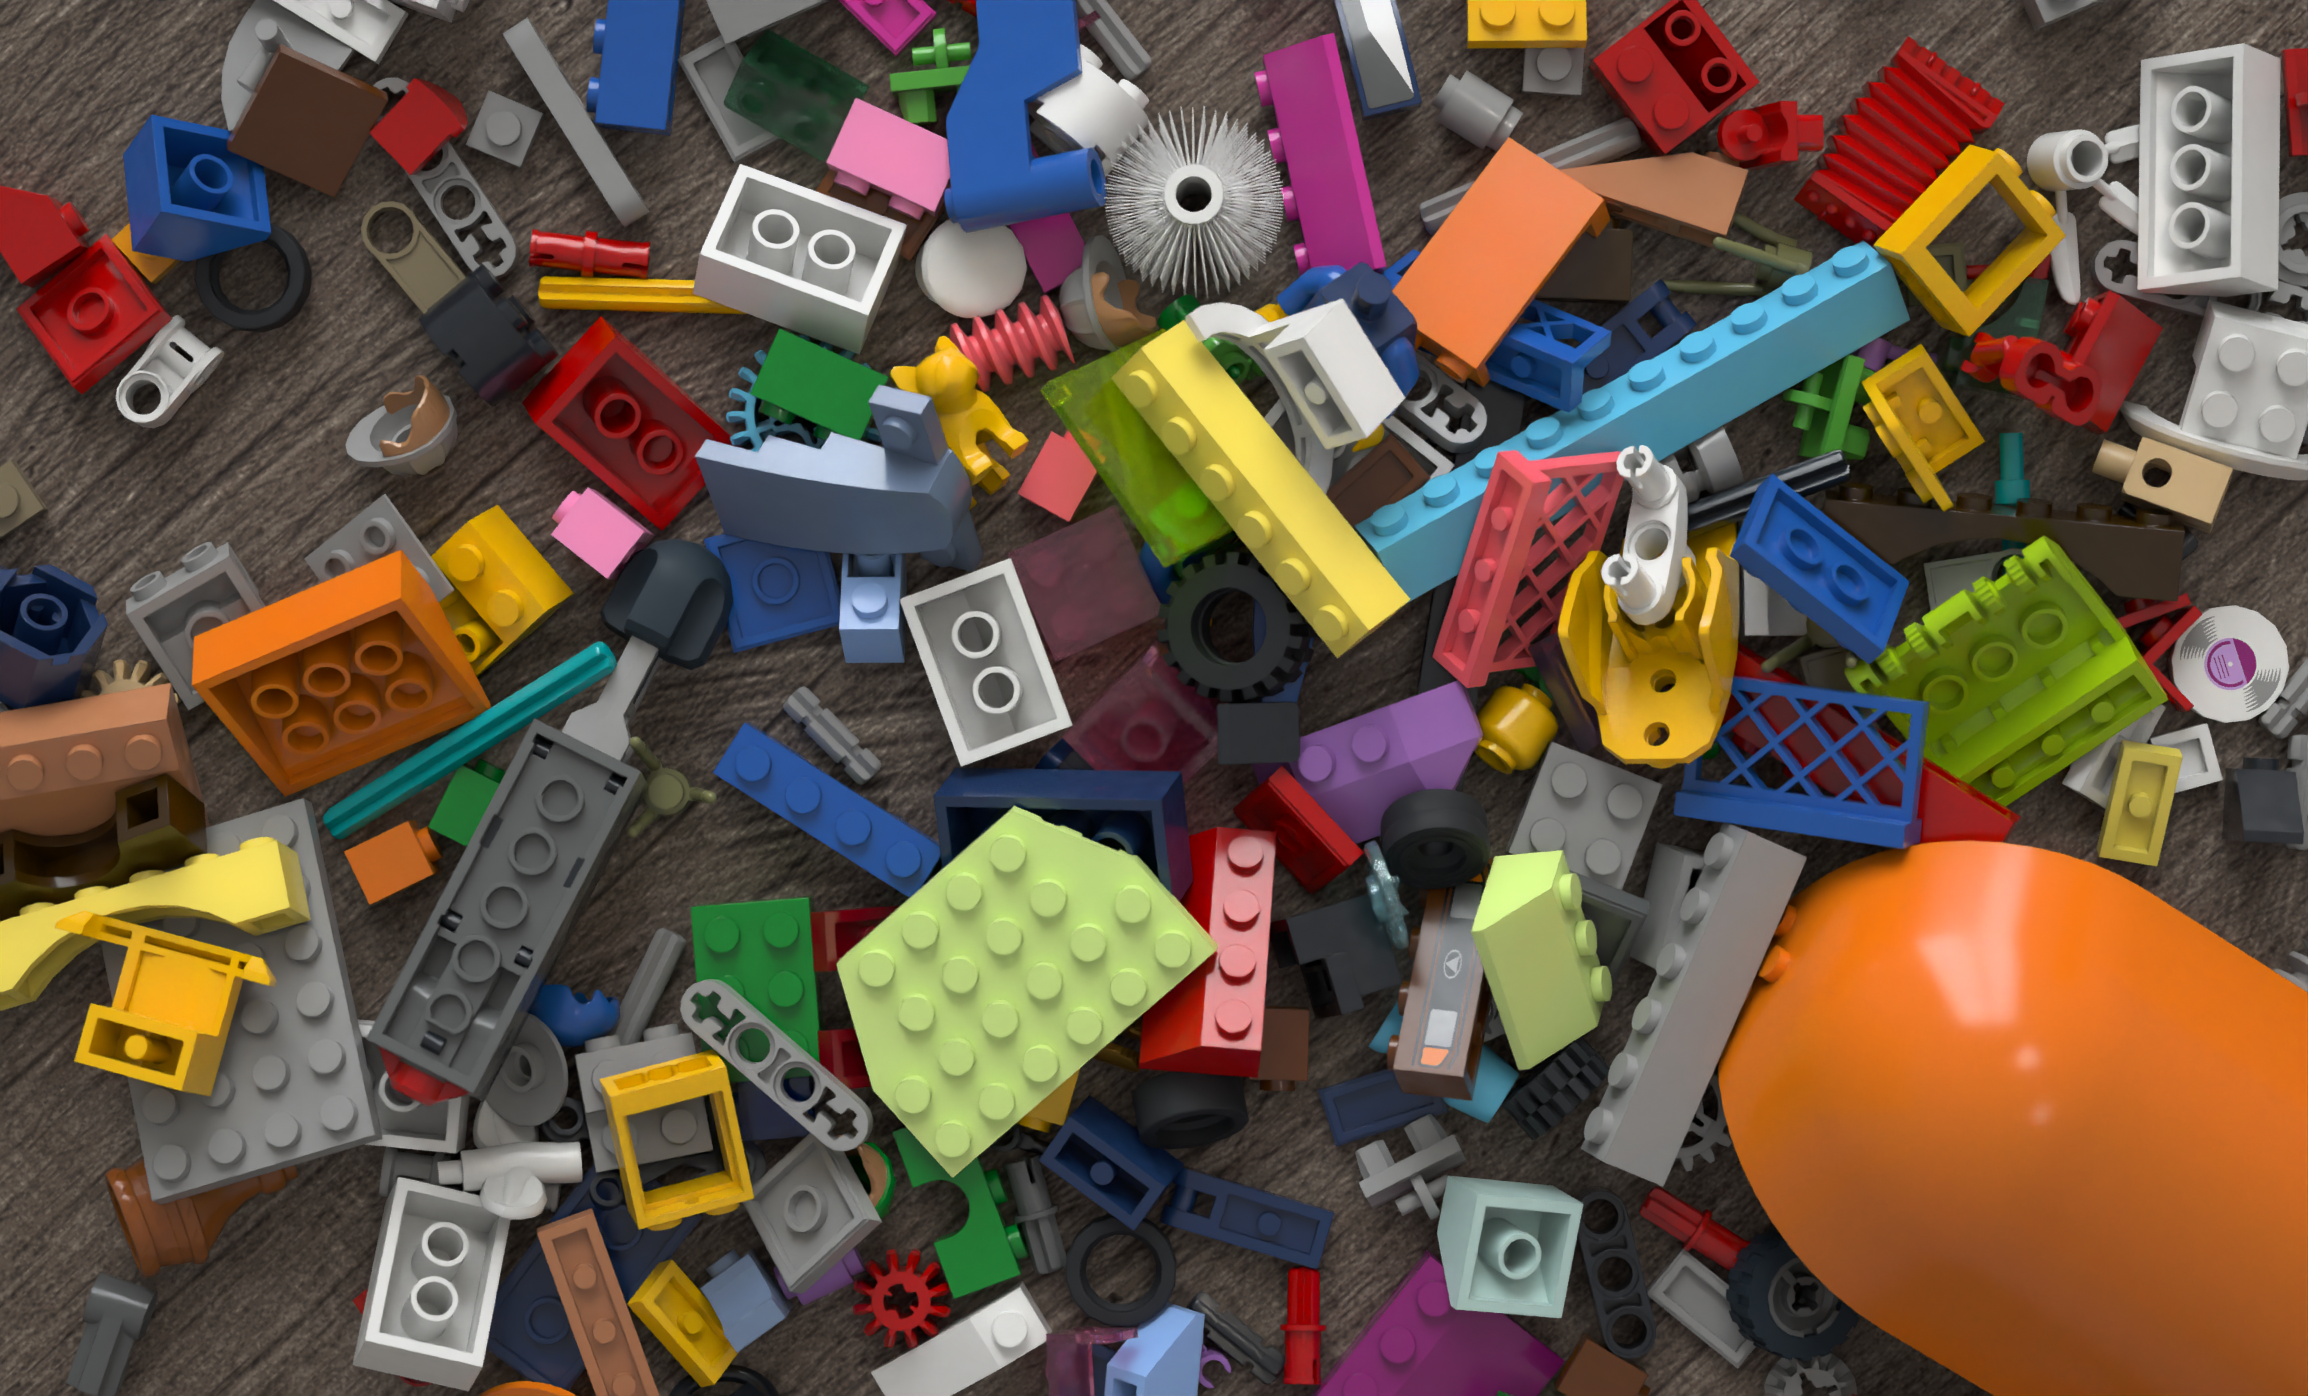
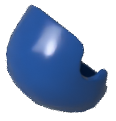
M544 985L530 1014L536 1016L549 1027L561 1046L575 1048L584 1046L585 1041L605 1037L615 1027L620 1018V1004L616 996L605 997L600 990H595L591 1000H588L581 992H577L573 996L571 989L567 985Z

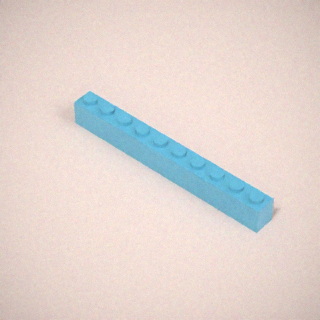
M1864 240L1854 246L1845 247L1836 252L1831 259L1804 274L1789 278L1781 287L1753 303L1739 306L1731 315L1703 331L1689 334L1671 349L1651 360H1645L1634 365L1628 373L1605 386L1584 393L1582 395V402L1569 413L1560 410L1549 417L1538 419L1531 423L1523 432L1498 446L1484 449L1473 460L1446 475H1440L1429 480L1423 488L1400 501L1379 508L1371 517L1354 526L1356 533L1411 599L1410 601L1459 574L1498 452L1517 450L1527 460L1531 461L1615 451L1622 452L1630 446H1634L1639 451V445L1650 448L1654 457L1659 462L1909 321L1910 317L1892 265ZM1599 473L1580 490L1584 498L1600 484L1603 473ZM1560 478L1551 479L1552 483L1548 495L1562 483ZM1573 498L1550 517L1549 520L1552 522L1570 512L1576 506Z

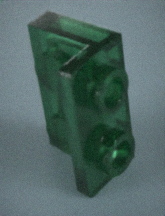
M767 29L741 61L724 99V105L726 108L813 157L825 161L832 151L855 98L863 101L870 86Z

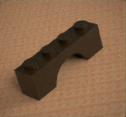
M166 773L115 792L116 811L107 822L90 831L59 837L36 836L14 829L1 833L0 921L20 916L19 910L31 904L49 902L54 905L74 900V894L79 890L94 886H105L109 889L129 883V878L136 873L147 870L163 871L180 865L193 856L208 854L204 803Z

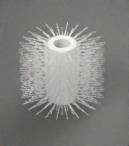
M1181 106L1187 165L1171 112L1169 111L1170 126L1177 152L1158 113L1160 133L1166 147L1149 120L1148 125L1151 131V139L1140 129L1139 134L1141 136L1139 137L1142 143H1139L1130 134L1133 138L1131 140L1135 143L1133 145L1136 148L1132 149L1129 147L1131 149L1129 150L1124 145L1122 146L1132 153L1130 154L1132 157L1126 153L1124 157L1117 154L1124 158V160L1116 156V158L1130 166L1120 162L1128 167L1126 168L1110 161V163L1120 166L1115 167L1111 165L1112 167L1128 174L1115 169L1111 170L1138 181L1112 172L1123 178L1108 174L1107 176L1123 181L1107 179L1123 184L1108 181L1117 185H1104L1120 188L1105 187V189L1119 191L1107 192L1138 197L1107 194L1108 196L1116 197H1104V199H1114V201L1106 202L1121 204H1105L1117 205L1105 207V209L1119 208L1105 212H1115L1106 215L1135 212L1107 217H1118L1107 220V222L1119 220L1108 223V225L1117 224L1109 228L1121 225L1109 230L1113 231L1122 228L1110 233L1114 234L1123 231L1112 237L1142 226L1115 238L1118 239L1125 236L1116 241L1117 243L1123 239L1126 240L1114 245L1115 247L1127 242L1119 247L1121 248L1133 241L1118 251L1123 250L1122 253L1125 254L1133 248L1125 255L1127 256L1135 250L1127 257L1129 258L1133 255L1130 258L1132 260L1128 264H1133L1137 259L1139 261L1149 251L1132 269L1134 270L1137 266L1138 268L1141 267L1143 263L1144 265L1146 264V273L1141 279L1144 276L1146 278L1151 272L1150 278L1153 286L1162 271L1160 281H1162L1161 284L1163 286L1161 290L1164 291L1176 262L1171 282L1173 295L1185 251L1183 293L1186 295L1193 242L1195 297L1197 298L1196 241H1198L1208 298L1202 241L1218 294L1219 281L1211 252L1228 291L1230 292V276L1223 259L1240 286V272L1238 268L1246 277H1250L1248 275L1250 274L1248 272L1250 271L1248 265L1254 267L1251 264L1253 259L1250 256L1253 255L1266 264L1260 259L1262 257L1256 253L1258 252L1256 249L1265 254L1263 251H1269L1266 247L1271 248L1256 239L1271 247L1272 245L1261 239L1271 244H1277L1270 241H1277L1276 239L1262 233L1277 238L1276 236L1247 224L1276 234L1267 229L1280 232V230L1267 226L1280 227L1268 223L1281 226V224L1270 221L1282 222L1271 218L1283 219L1272 216H1283L1282 214L1253 211L1283 212L1268 210L1283 209L1271 207L1283 206L1273 203H1283V201L1274 200L1284 198L1273 197L1284 195H1271L1282 192L1260 195L1252 194L1282 190L1283 188H1273L1283 185H1272L1283 183V181L1275 183L1271 182L1280 179L1269 181L1280 177L1279 175L1268 178L1280 173L1267 175L1276 170L1248 180L1275 168L1272 167L1261 172L1274 165L1270 164L1262 168L1273 162L1269 161L1263 164L1269 159L1255 166L1260 161L1269 157L1270 155L1263 156L1271 151L1263 153L1257 159L1255 158L1258 155L1252 158L1260 151L1258 150L1254 153L1262 145L1257 148L1260 143H1255L1257 141L1255 140L1247 148L1257 137L1255 136L1257 133L1247 142V135L1242 140L1241 136L1243 135L1242 131L1244 128L1239 134L1237 133V120L1226 137L1228 132L1226 115L1228 112L1225 114L1213 143L1217 127V110H1215L1203 155L1206 128L1205 106L1203 108L1196 164L1194 111L1192 107V164H1190ZM1194 194L1201 195L1210 202L1206 208L1198 212L1186 211L1179 205L1185 197ZM1125 198L1140 199V200H1127V199H1125ZM1255 203L1269 204V205H1255ZM1128 205H1137V206H1132V207H1120V206H1128ZM1130 208H1141V209H1134V210H1123V209H1130Z

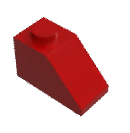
M0 185V253L21 284L34 288L69 265L90 247L83 237L90 229L72 202L62 205L60 200L48 195Z

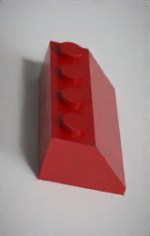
M1215 827L1189 836L1194 881L1180 900V903L1219 946L1211 956L1143 1013L1139 1069L1258 1078L1262 1047L1277 831Z

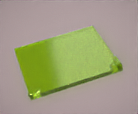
M1162 328L1075 371L1071 370L1048 381L1040 391L1146 540L1157 559L1166 568L1234 530L1111 379L1140 348L1166 332Z

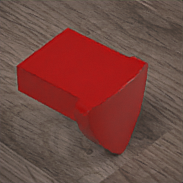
M414 78L406 86L409 92L369 132L409 175H416L453 136L457 138L466 129L468 124L465 109L457 97L438 85L419 78Z

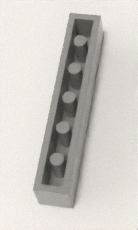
M1723 823L1719 833H1716L1710 839L1704 852L1705 865L1696 886L1686 894L1680 907L1681 920L1672 941L1664 946L1656 962L1657 975L1648 996L1639 1002L1632 1018L1633 1030L1623 1052L1615 1057L1608 1073L1609 1085L1599 1107L1591 1112L1584 1128L1585 1140L1581 1147L1582 1150L1604 1163L1664 1187L1807 859L1806 856L1730 823Z

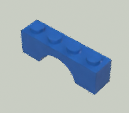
M750 722L743 724L713 771L715 775L909 898L925 885L941 860L939 842L900 817L888 812L845 786L799 753Z

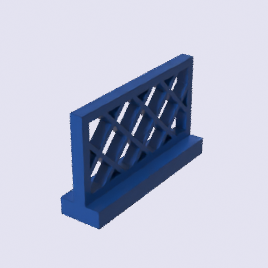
M1733 676L1731 693L1744 709L1720 727L1713 745L1718 741L1737 766V769L1722 781L1701 778L1703 754L1690 764L1685 763L1683 789L1676 791L1674 815L1901 849L1920 843L1922 819L1917 818L1929 702ZM1745 691L1762 693V695L1752 702ZM1774 695L1786 697L1801 716L1779 735H1777L1758 709ZM1802 699L1820 702L1809 709ZM1831 703L1844 705L1858 723V726L1837 743L1832 740L1815 717ZM1859 707L1878 710L1867 718ZM1889 711L1911 714L1909 739L1892 751L1873 724ZM1750 716L1769 743L1746 761L1727 733ZM1807 724L1827 751L1803 769L1784 744V741ZM1864 732L1884 759L1861 777L1842 753L1841 749ZM1774 749L1794 774V777L1779 789L1767 788L1752 768ZM1905 752H1907L1906 768L1898 759ZM1831 757L1852 783L1851 786L1837 797L1824 796L1809 777L1811 773ZM1889 765L1904 784L1901 807L1881 804L1867 786L1870 780ZM1743 775L1750 785L1733 782ZM1800 783L1807 793L1790 790ZM1858 791L1865 802L1848 798Z

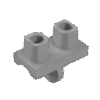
M1428 1114L1404 1128L1416 1151L1415 1154L1395 1163L1383 1139L1375 1141L1355 1152L1360 1173L1364 1179L1358 1183L1372 1209L1415 1188L1414 1191L1395 1200L1402 1216L1424 1206L1430 1220L1440 1216L1441 1213L1434 1200L1444 1195L1448 1175L1446 1174L1428 1184L1425 1183L1467 1161L1454 1134L1447 1136L1445 1130L1433 1115Z

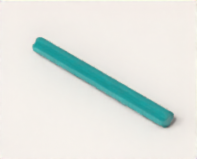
M604 642L594 643L329 808L323 816L324 825L329 829L334 838L338 840L346 838L533 722L534 718L538 719L612 673L617 666L615 655Z

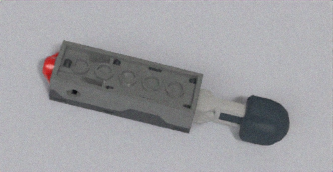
M683 539L656 541L634 554L620 572L600 611L605 626L628 641V644L598 701L571 713L562 732L535 718L529 727L366 1038L380 1051L391 1087L401 1094L428 1107L465 1095H469L484 1103L648 788L642 772L628 765L634 754V750L629 744L631 739L629 724L662 660L689 670L705 665L728 621L733 604L731 578L721 560L703 545Z

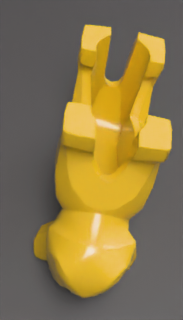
M941 336L937 339L934 354L926 357L916 367H893L890 372V378L899 390L932 397L948 448L955 453L962 463L970 479L971 486L977 483L991 496L1006 485L1010 473L991 457L985 442L993 439L1011 459H1014L1026 449L1029 440L1022 432L1011 427L1000 409L986 394L976 389L975 386L979 374L974 363L961 353L948 337ZM973 496L969 510L977 504Z

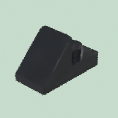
M1247 701L1217 704L1218 765L1295 762L1299 760L1300 725L1299 706L1297 703Z

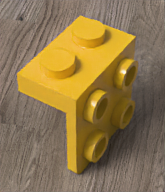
M1919 344L1861 382L1872 400L1864 405L1863 409L1893 458H1896L1901 465L1906 477L1923 503L1935 498L1940 508L1945 512L1954 505L1935 473L1978 447L1985 440L1923 345Z

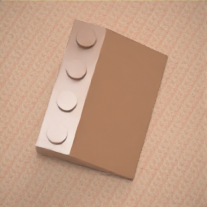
M171 683L0 712V834L14 829L36 836L59 837L90 831L101 826L114 815L116 811L115 792L166 773L204 803ZM205 808V821L207 828L210 827V823Z

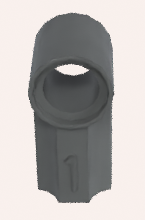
M101 1272L92 1287L86 1303L83 1322L87 1324L66 1383L79 1391L93 1396H118L136 1341H140L143 1338L156 1306L158 1292Z

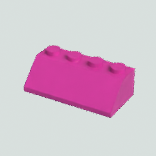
M1334 33L1322 35L1263 55L1264 70L1254 72L1261 107L1272 105L1277 128L1267 130L1272 158L1273 160L1276 159L1273 162L1277 164L1285 162L1290 185L1280 187L1283 188L1280 192H1282L1281 195H1284L1281 198H1284L1282 201L1287 222L1298 220L1303 243L1293 245L1299 277L1315 266L1340 265L1348 271L1360 262L1367 263L1374 272L1382 274L1387 266Z

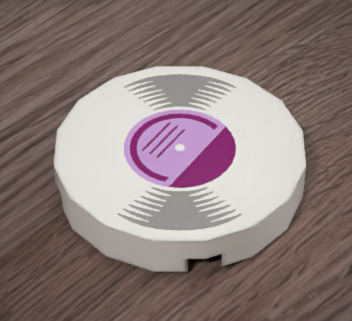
M2236 605L2208 608L2201 612L2202 615L2171 647L2168 658L2171 683L2194 705L2191 709L2192 711L2198 713L2201 717L2217 722L2246 721L2268 710L2282 693L2289 671L2287 646L2276 626L2257 611Z

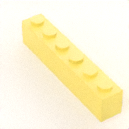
M1185 320L1140 348L1111 377L1128 401L1135 407L1166 448L1177 459L1204 495L1215 506L1337 658L1378 629L1411 600L1202 341L1198 342Z

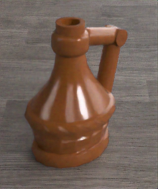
M141 1158L125 1170L122 1167L111 1168L104 1174L108 1192L122 1232L136 1266L144 1278L155 1276L160 1272V1267L190 1262L204 1264L209 1259V1250L218 1239L227 1220L245 1201L259 1192L271 1194L279 1191L286 1186L287 1181L298 1177L296 1167L293 1165L160 1205L152 1201L144 1158Z

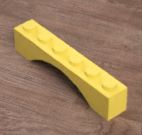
M254 838L240 844V851L223 856L213 853L196 855L185 860V867L166 873L162 870L142 871L132 875L129 878L130 883L111 889L105 886L89 887L77 891L74 894L75 899L57 905L42 902L21 908L19 910L20 916L0 921V1011L36 1001L56 974L79 953L100 941L99 939L55 928L56 922L60 919L83 911L133 924L165 918H201L234 926L254 936L311 920L298 853L274 838Z

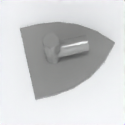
M255 0L242 18L229 42L222 68L221 101L228 131L232 133L279 44L339 71L343 69L355 50L272 0Z

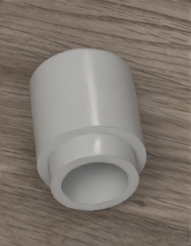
M1467 70L1461 80L1450 74L1432 102V105L1441 110L1435 121L1481 150L1488 146L1498 152L1523 115V112L1512 106L1514 101L1512 98Z

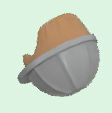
M1103 235L1088 238L1083 248L1082 264L1065 279L1061 286L1059 311L1062 313L1063 324L1080 342L1091 348L1109 350L1113 353L1155 332L1157 323L1155 317L1144 315L1137 310L1136 300L1140 293V285L1136 280H1126L1117 251L1110 240Z
M417 375L413 391L388 393L384 397V406L379 407L361 419L353 428L346 441L348 456L361 467H383L390 473L401 476L427 474L431 469L441 466L445 462V458L455 445L458 428L456 423L457 413L449 396L441 394L427 377Z

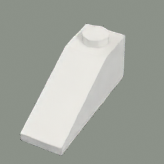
M1020 1281L942 1328L938 1335L933 1338L927 1337L919 1342L916 1348H909L871 1371V1374L885 1396H952L1051 1339L1052 1329L1023 1281Z

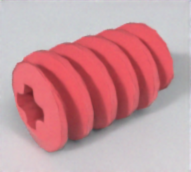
M1047 295L1040 296L1038 315H1034L1024 301L1018 303L1017 321L1013 323L1002 309L995 310L993 329H989L979 316L973 317L972 335L968 337L957 323L950 324L949 339L977 367L979 374L977 385L983 392L990 391L991 372H996L1005 385L1012 384L1013 368L1017 364L1028 378L1035 377L1036 358L1039 357L1051 371L1057 370L1059 351L1062 350L1071 362L1075 364L1059 310Z

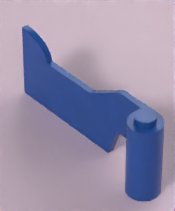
M976 0L979 34L978 50L946 118L951 188L945 190V206L949 219L952 223H959L964 232L970 233L1104 206L1106 202L1104 197L1107 196L1106 185H1104L1106 184L1105 174L1099 155L1093 147L1035 158L1032 155L1028 104L1082 74L1076 0Z

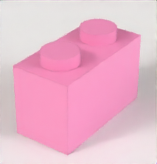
M855 98L826 162L829 169L838 172L834 182L863 196L867 195L870 187L891 197L888 207L910 218L920 221L923 212L937 217L945 200V190L951 187L947 139Z
M587 488L583 494L572 491L552 517L559 525L551 535L604 577L615 581L634 554L645 548L655 536L605 495L591 488Z

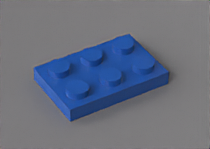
M1771 474L1758 486L1730 554L1748 574L1759 578L1786 599L1793 609L1808 616L1831 634L1842 647L1851 650L1866 663L1870 664L1884 652L1910 581L1775 475Z

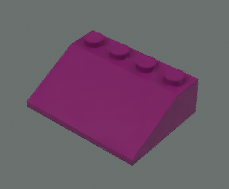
M1426 1250L1321 1380V1384L1317 1385L1309 1396H1496L1498 1390L1515 1396H1538L1565 1360L1508 1314L1457 1310L1451 1307L1443 1263L1429 1250Z

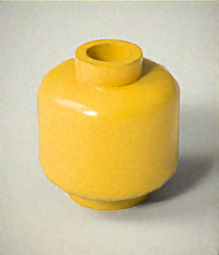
M1524 684L1521 689L1507 685L1495 689L1477 714L1484 735L1475 753L1489 766L1502 773L1510 774L1514 769L1520 771L1532 769L1546 751L1549 742L1553 741L1558 732V722L1549 710L1553 705L1551 699L1540 689L1530 684Z

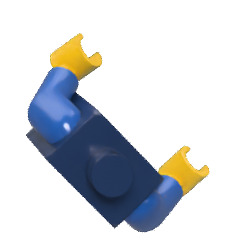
M1360 262L1348 271L1340 265H1323L1310 268L1277 296V305L1267 304L1254 311L1270 323L1343 298L1404 397L1407 396L1418 380L1419 367L1414 351L1417 332L1415 317L1392 292L1390 281L1384 275L1374 272L1367 263ZM1399 405L1391 412V414L1386 419H1390V417L1393 415V413L1396 411ZM1382 423L1367 438L1358 440L1352 448V452L1377 446L1382 441L1384 435Z

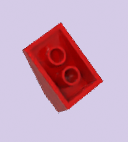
M601 316L521 402L537 426L661 531L670 524L705 486L704 478L695 457L705 440L708 439L732 445L730 440L732 435L640 349Z

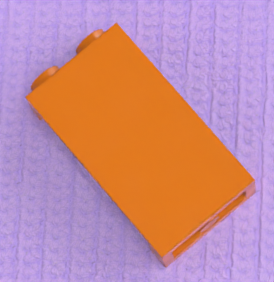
M1508 137L1392 290L1397 298L1414 315L1417 322L1414 351L1419 346H1422L1437 356L1435 364L1448 376L1460 383H1464L1468 377L1484 388L1491 379L1485 362L1584 231L1597 238L1611 220L1605 200Z

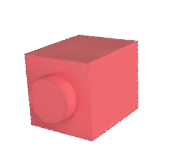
M1068 428L1064 437L1052 431L1017 494L1071 524L1104 464L1103 459L1094 455L1099 444Z

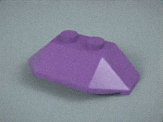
M1455 681L1301 737L1300 757L1295 762L1254 763L1252 766L1259 785L1278 768L1283 766L1351 840L1357 844L1381 835L1380 825L1382 816L1386 809L1399 798L1421 790H1455L1465 772L1473 751L1476 750L1484 734L1467 688L1461 682Z

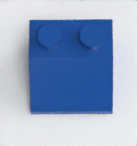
M151 115L123 154L132 251L188 262L267 240L271 234L264 166L227 150V140L231 135L228 130Z

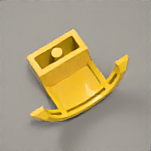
M87 911L57 921L55 925L57 929L128 947L112 1007L90 1003L74 1062L175 1090L211 1097L243 979L272 987L276 985L277 981L264 959Z

